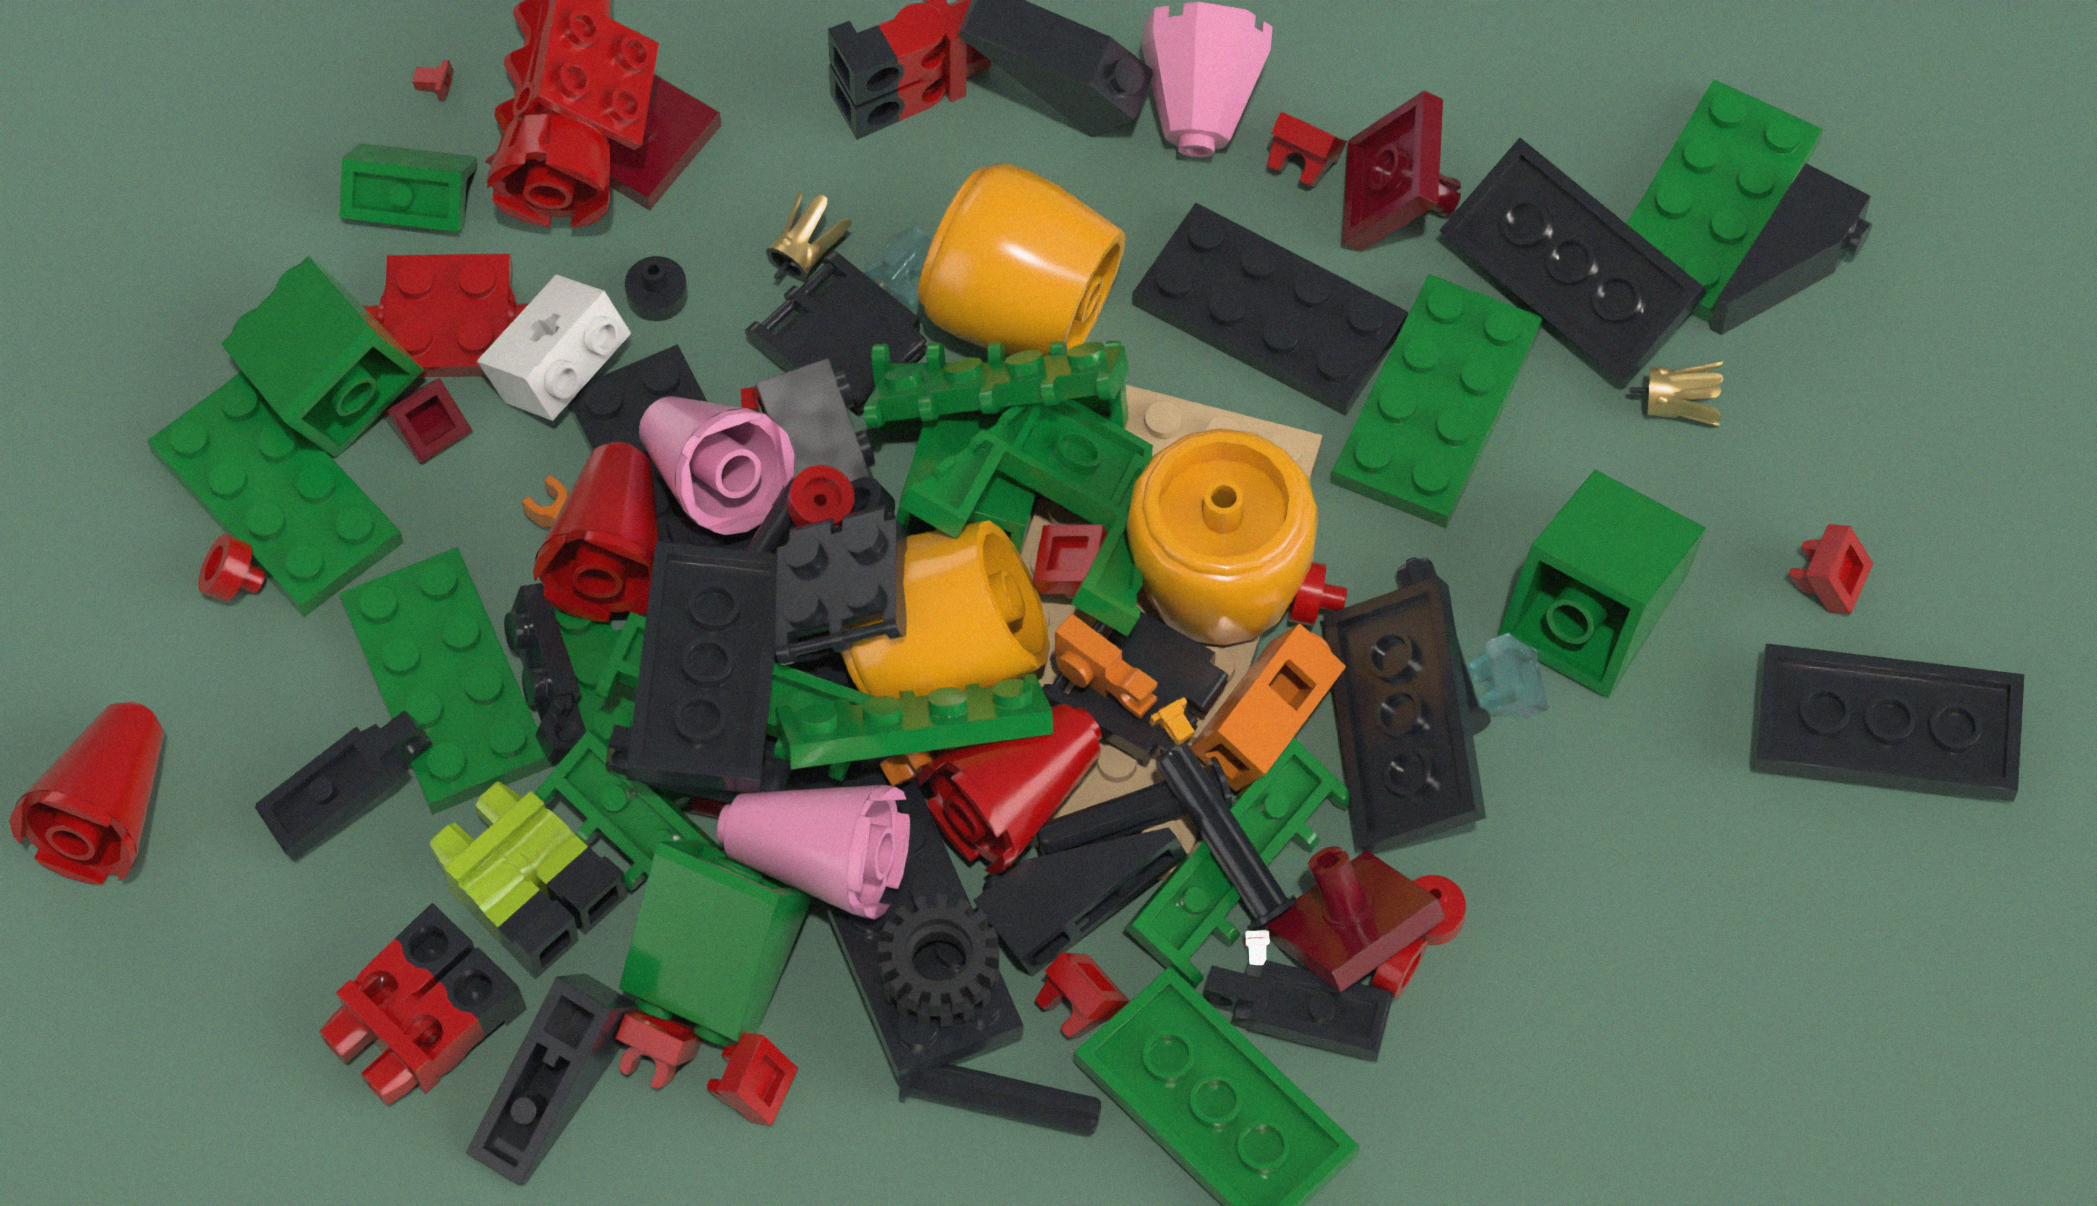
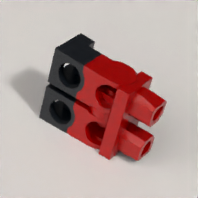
M923 0V3L905 6L899 10L894 19L858 33L851 21L828 29L829 61L831 63L829 64L830 95L856 140L935 106L941 102L945 95L950 103L965 97L966 77L991 67V60L957 35L971 0H958L951 4H948L946 0Z
M432 902L364 967L354 981L350 979L336 992L342 1007L330 1017L319 1033L324 1043L346 1064L371 1041L383 1052L360 1074L367 1086L388 1106L410 1091L415 1085L426 1095L440 1082L439 1077L456 1067L472 1047L500 1023L503 1022L508 1026L526 1011L527 1007L518 985L479 947L475 949L472 940Z

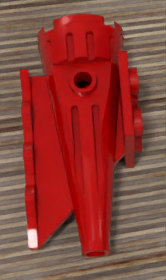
M524 0L514 6L513 16L525 36L522 48L505 56L503 63L516 88L514 98L495 107L494 116L503 134L496 153L485 160V163L491 165L488 173L487 189L491 186L494 189L492 201L500 210L523 222L550 227L552 217H571L570 228L587 226L603 218L609 207L610 145L608 138L633 150L642 146L659 43L611 19L610 0Z

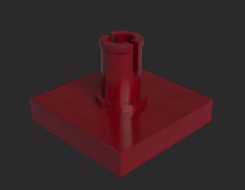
M654 74L642 146L633 150L608 138L610 145V187L644 208L651 210L722 126L720 112Z
M1424 90L1348 140L1342 244L1362 252L1429 209L1434 210L1435 213L1441 216H1447L1455 210L1461 197V193L1457 192L1461 189V183L1458 179L1447 177L1440 173L1443 117L1442 98Z
M1331 846L1316 852L1308 862V867L1315 879L1316 885L1296 898L1297 902L1265 923L1264 926L1266 931H1269L1271 942L1339 992H1342L1446 918L1438 898L1369 851L1365 850L1350 861L1346 851L1343 852L1342 848Z

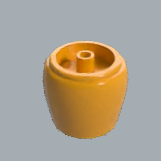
M995 163L989 168L983 166L972 172L960 186L936 230L918 283V300L924 306L927 317L937 327L955 338L988 350L990 342H1003L1006 355L1008 356L1026 350L1042 351L1043 356L1049 355L1050 343L1052 341H1065L1068 351L1076 345L1085 343L1094 327L1117 275L1125 248L1126 235L1117 226L1063 188L1028 169L1010 163Z
M1217 428L1185 435L1152 457L1134 484L1127 520V536L1133 561L1138 571L1143 575L1142 588L1150 606L1163 622L1196 642L1229 645L1252 640L1280 621L1295 598L1311 567L1319 518L1308 476L1283 448L1255 433Z
M990 520L965 524L957 539L939 529L907 536L903 579L907 612L906 636L891 640L886 634L852 642L850 650L841 652L850 677L859 692L874 697L890 696L900 699L899 691L913 690L915 696L918 697L929 695V693L939 688L952 687L965 690V685L977 683L980 688L993 687L1002 680L1021 679V675L1030 674L1047 663L1050 645L1048 625L1041 599L1029 569L1015 544L1002 528ZM884 617L853 624L852 629L883 622Z

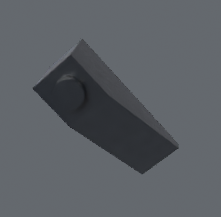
M971 0L957 33L959 37L1090 137L1135 120L1153 76V70L1112 37L1026 0Z
M1805 163L1717 298L1710 330L1720 335L1725 334L1833 274L1847 253L1857 256L1873 226L1872 223L1865 220L1871 196Z
M1169 827L1026 859L1015 868L1009 866L1002 873L993 874L982 887L983 893L973 901L988 916V921L1033 977L1056 959L1061 952H1065L1188 854Z
M586 973L557 976L466 1153L519 1186L526 1185L610 1065L621 1044V1041L615 1038L624 1015L638 1010L639 1005Z

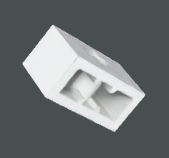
M556 274L477 362L506 404L553 421L629 337L631 332L604 290Z

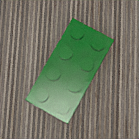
M1715 79L1711 82L1626 223L1704 286L1707 294L1690 314L1711 324L1717 298L1805 163H1808L1820 142L1823 131L1820 127Z
M1428 274L1332 469L1331 483L1447 529L1541 331L1543 317Z
M243 371L147 440L151 453L227 535L251 545V561L259 569L265 571V576L303 617L307 616L403 543L401 532L324 449L283 421Z
M458 547L339 593L344 610L391 720L402 711H407L418 721L432 742L410 762L432 815L482 795L496 782L508 785L552 767L551 761L547 760L535 736L538 730Z
M1171 966L1166 968L1074 1052V1062L1223 1206H1304L1358 1156L1360 1145Z

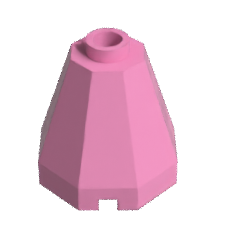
M1191 2L1183 4L1182 15L1168 17L1169 6L1155 7L1143 26L1142 50L1146 65L1153 70L1150 82L1164 137L1176 145L1178 151L1183 155L1210 157L1214 155L1215 149L1224 148L1234 133L1271 50L1273 27L1264 21L1258 29L1255 28L1256 15L1246 9L1203 2Z

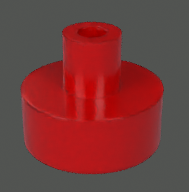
M814 465L802 470L793 480L787 495L786 503L789 516L797 526L833 518L835 521L834 526L839 525L841 527L843 516L850 514L854 504V490L851 482L841 471L826 465Z
M227 534L219 536L212 544L202 564L198 579L199 591L223 602L231 600L240 588L253 594L257 593L263 584L265 571L250 565L252 557L251 545Z
M1312 561L1300 589L1289 606L1288 622L1314 627L1319 608L1331 611L1344 608L1347 588L1325 583L1326 564Z
M1425 875L1413 880L1414 883L1438 898L1446 918L1420 936V938L1428 942L1427 945L1430 946L1442 945L1451 941L1459 934L1464 924L1466 900L1462 890L1452 880L1439 875Z
M1419 937L1377 966L1372 987L1391 991L1394 994L1393 998L1395 1000L1398 999L1414 976L1424 956L1428 942Z

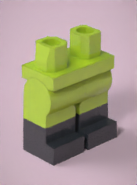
M496 782L479 797L475 804L476 814L490 826L486 831L473 840L456 823L448 824L431 839L429 844L432 855L445 872L450 893L462 905L467 907L474 917L536 980L579 941L576 928L586 935L628 897L624 872L606 856L601 858L573 833L565 822L551 810L545 808L544 802L532 791L522 798L501 782Z

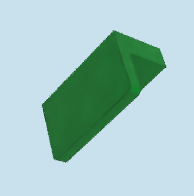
M364 143L358 144L342 158L339 218L459 232L464 227L467 178L476 170L477 157Z

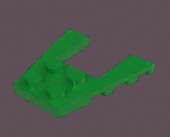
M1063 399L1059 405L1045 407L1043 402L1012 406L1001 415L997 424L988 431L983 429L972 437L966 448L956 456L949 455L936 465L930 476L924 481L913 483L899 506L957 539L995 469H998L1014 478L1023 487L1033 489L1065 507L1076 517L1089 521L1094 525L1105 526L1107 533L1071 605L1126 636L1129 635L1140 617L1141 609L1136 607L1137 593L1143 585V575L1136 568L1132 558L1127 536V520L1134 484L1152 459L1153 445L1073 399Z

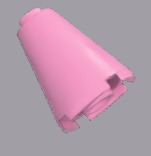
M669 396L655 401L642 416L639 436L648 455L687 516L698 525L713 532L729 535L748 532L760 525L773 507L782 489L785 488L791 477H794L795 453L788 434L774 420L762 412Z
M887 785L741 793L733 800L731 805L727 804L723 807L717 824V838L719 843L724 844L725 853L728 858L858 917L875 920L885 914L890 906L879 903L885 888L898 889L903 877L909 847L910 817L909 814L897 812L896 800H906L904 792L896 787Z

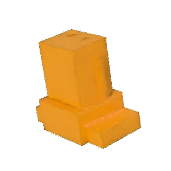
M1184 697L1171 704H1165L1149 720L1152 727L1160 724L1175 744L1188 740L1195 733L1183 714L1187 705Z

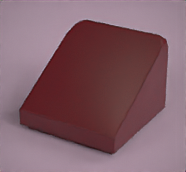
M440 378L430 381L381 413L388 425L419 464L473 431Z

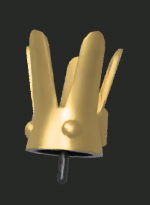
M798 192L783 233L766 250L768 258L778 268L774 275L775 279H779L785 273L792 278L805 280L810 269L816 264L823 253L844 236V232L851 226V220L842 219L812 244L808 243L816 224L826 208L827 198L824 195H818L812 200L790 231L802 199V192Z
M1724 361L1679 370L1650 366L1649 388L1631 387L1629 391L1630 393L1648 394L1647 416L1655 415L1657 417L1673 418L1682 416L1720 426L1721 414L1717 408L1688 400L1713 399L1720 395L1721 388L1719 385L1723 381V375L1717 372H1699L1717 369L1723 365Z

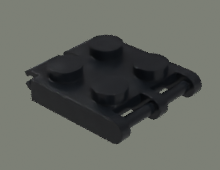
M831 250L822 258L824 266L800 288L793 285L784 293L786 301L762 323L754 321L745 329V333L753 344L788 372L829 359L833 373L844 372L854 399V407L851 408L859 413L864 409L866 402L875 390L872 366L873 345L888 344L891 363H913L927 350L925 345L927 340L919 332L920 318L841 254ZM832 274L836 277L814 299L810 297ZM793 310L798 312L775 335L771 332Z
M887 505L844 515L842 532L839 525L834 526L835 521L833 518L791 528L789 531V542L786 546L777 548L775 652L781 665L796 663L798 655L831 647L836 653L847 651L852 648V642L887 634L891 640L906 636L907 612L903 579L905 553L907 551V531L896 518L894 519L893 512L887 513ZM884 617L883 622L852 629L853 624ZM829 630V635L798 642L799 637Z
M1141 611L1138 621L1128 636L1113 629L1107 638L1108 641L1122 650L1123 661L1134 668L1140 669L1157 682V687L1152 692L1157 697V702L1141 719L1127 710L1111 693L1104 697L1089 685L1085 688L1074 685L1070 693L1067 694L1064 692V689L1070 680L1062 672H1060L1052 685L1044 684L1042 689L1051 708L1059 704H1067L1074 709L1077 707L1085 709L1099 725L1102 733L1101 738L1148 763L1154 753L1159 756L1176 745L1160 724L1154 727L1151 726L1149 723L1150 717L1157 713L1162 706L1164 707L1165 704H1171L1183 697L1187 701L1185 709L1198 716L1205 717L1228 683L1227 677L1229 675L1214 665L1216 652ZM1097 619L1091 628L1102 635L1108 625ZM1184 710L1183 714L1195 731L1198 727L1196 725L1198 719Z

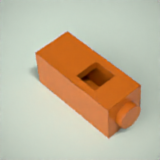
M1298 623L1269 642L1190 746L1191 750L1207 766V759L1215 756L1222 766L1228 785L1235 791L1242 789L1268 772L1345 669L1346 665L1331 652L1329 645L1323 638L1308 631Z

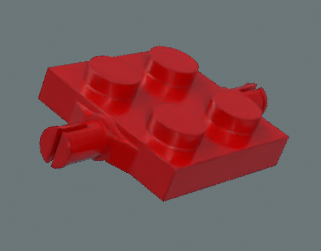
M510 254L387 255L386 285L380 298L379 305L363 307L424 369L418 377H480L487 375L477 360L529 303H516L512 291L513 264Z

